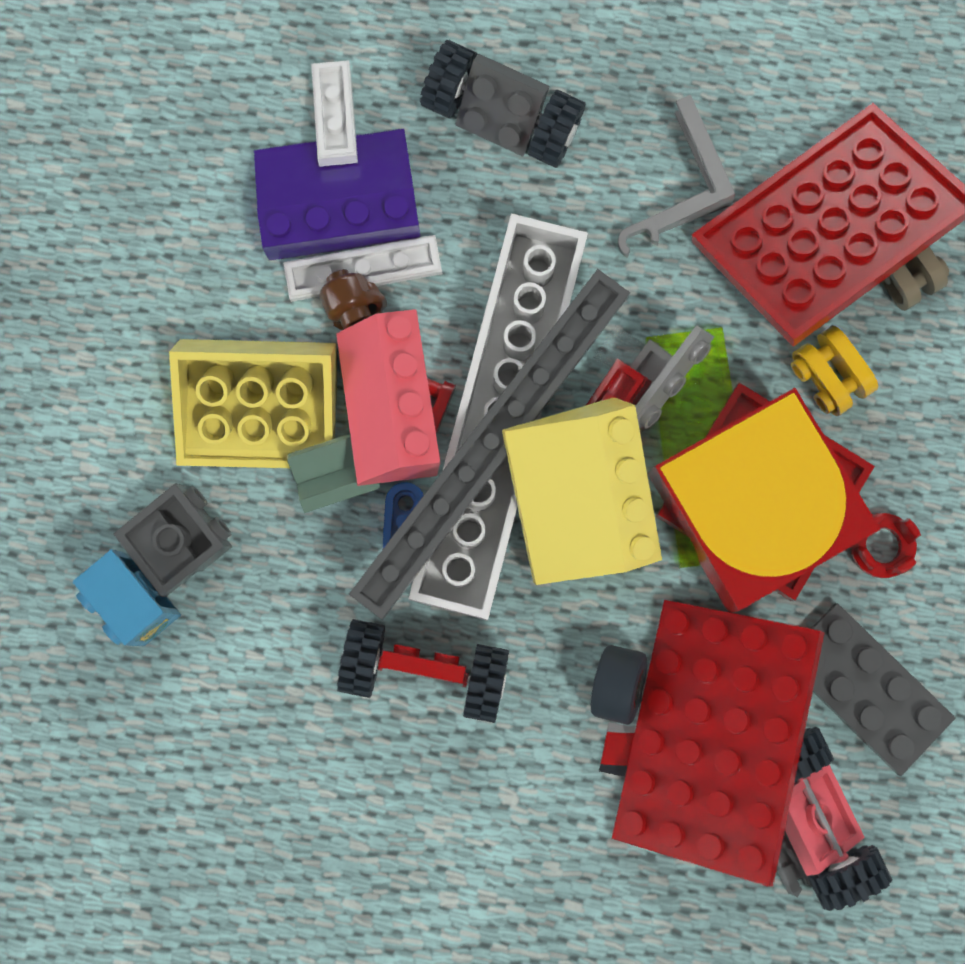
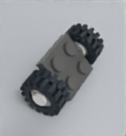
M446 40L440 46L439 52L434 56L433 64L428 69L429 74L425 77V86L421 90V106L449 119L455 115L456 108L458 109L460 106L455 123L456 126L523 157L528 150L529 156L558 168L577 132V127L584 114L586 102L557 89L552 94L542 114L541 111L550 87L549 85L481 54H477V52L451 40Z

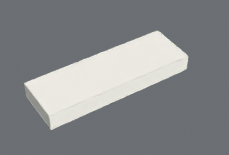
M346 60L311 64L319 167L358 163L350 62Z

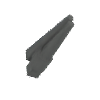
M784 835L777 871L788 894L798 897L802 890L797 881L798 879H802L804 885L811 887L812 885L791 843Z

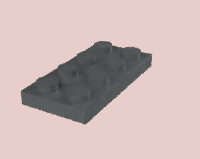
M836 603L811 628L825 633L813 693L897 775L902 776L956 717L851 615Z

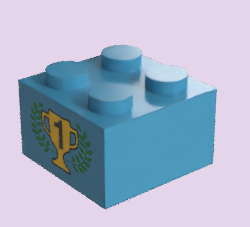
M113 549L109 550L72 581L80 591L76 594L79 602L90 613L96 611L105 622L102 626L103 631L117 645L122 643L124 646H146L181 616V613L167 597L159 595L130 555Z

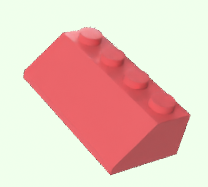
M417 310L377 313L336 333L357 486L437 476L440 456Z

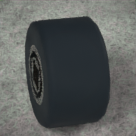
M608 645L604 649L595 674L591 695V713L593 716L626 725L634 721L646 677L647 657L645 653L614 645Z

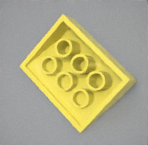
M180 339L169 351L177 466L290 468L287 461L289 453L335 439L337 343Z
M610 398L502 430L529 565L535 585L624 573L662 560L634 404L617 398Z

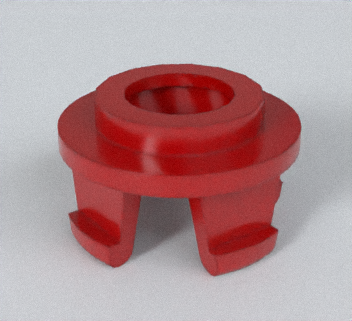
M890 513L872 514L880 529L891 531L896 536L899 550L892 561L887 563L878 562L867 549V537L850 547L854 562L863 572L876 578H891L909 571L917 563L914 559L917 550L916 539L921 536L917 525L910 518L903 520Z

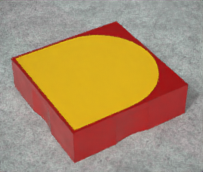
M796 388L791 389L657 464L647 473L675 522L691 540L701 567L729 613L746 608L881 530Z

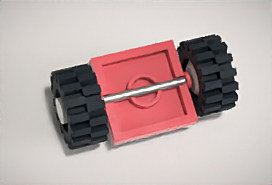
M813 727L812 729H805L785 832L824 910L827 909V911H832L835 908L836 910H841L846 905L852 907L861 900L865 902L870 899L869 896L871 895L877 896L882 892L881 889H887L890 886L889 883L892 882V877L875 845L869 847L864 845L859 849L857 847L853 848L865 837L829 765L834 760L833 755L820 729Z

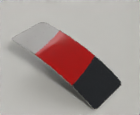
M612 722L608 723L599 772L625 777L636 728Z

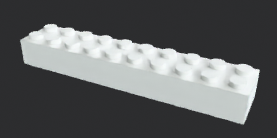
M511 213L443 470L569 307L588 235L587 232ZM541 413L538 415V417H537L535 420L540 419ZM507 457L414 578L409 600L488 621L517 510Z

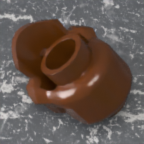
M346 269L330 274L326 278L327 283L319 292V298L327 317L333 321L334 327L340 330H344L377 313H383L382 311L387 307L386 298L381 294L375 283L368 282L365 276L360 273H349Z

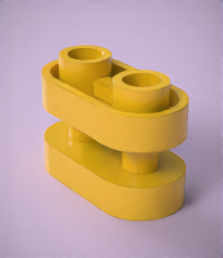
M830 326L817 336L821 348L817 350L810 343H806L792 353L793 362L791 363V368L802 382H806L809 379L813 381L819 392L814 394V400L825 414L831 412L835 416H840L853 406L850 396L852 392L857 397L864 399L878 389V381L844 332L836 326ZM829 360L844 378L842 381H840L827 363Z

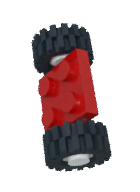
M352 619L340 660L341 665L337 680L338 692L370 698L377 678V671H382L383 668L460 683L465 688L469 684L463 717L495 723L500 699H502L505 687V673L509 650L477 644L471 676H469V673H465L467 666L459 665L460 657L435 652L433 660L419 657L421 649L394 644L393 651H383L382 653L385 625Z

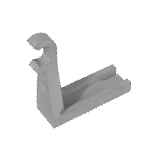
M691 94L676 101L678 111L675 112V116L709 190L623 229L618 237V247L626 258H628L630 248L626 245L628 238L640 233H647L651 237V243L658 246L660 233L733 204L735 192Z

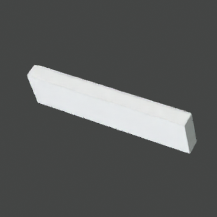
M435 235L283 262L291 302L319 297L321 288L327 283L326 278L333 272L342 269L348 270L349 273H360L365 276L368 282L375 283L376 286L442 274Z

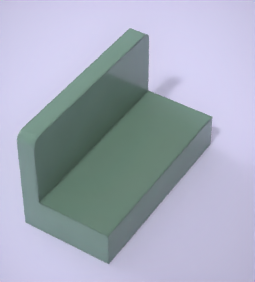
M350 434L287 455V461L297 484L299 501L304 513L381 488L379 483L357 486Z

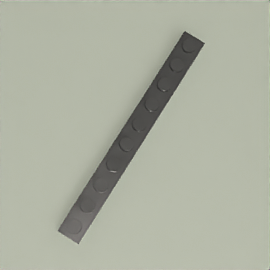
M599 269L595 271L350 591L349 595L381 620L386 617L506 459L507 453L502 430L534 421L627 300L630 295L628 290Z

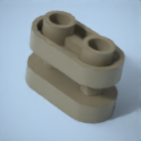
M928 247L883 280L882 284L897 307L906 311L921 302L920 288L924 293L933 295L946 287L949 269L945 261L939 256H935L931 248Z

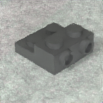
M175 483L114 533V536L161 597H167L196 572L205 570L233 547L227 540L232 535L231 531L220 518H210L203 509L208 504L207 500L194 486L187 488L186 485Z

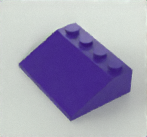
M405 129L356 135L358 163L319 167L316 141L254 150L257 213L262 248L269 261L381 245L421 237Z

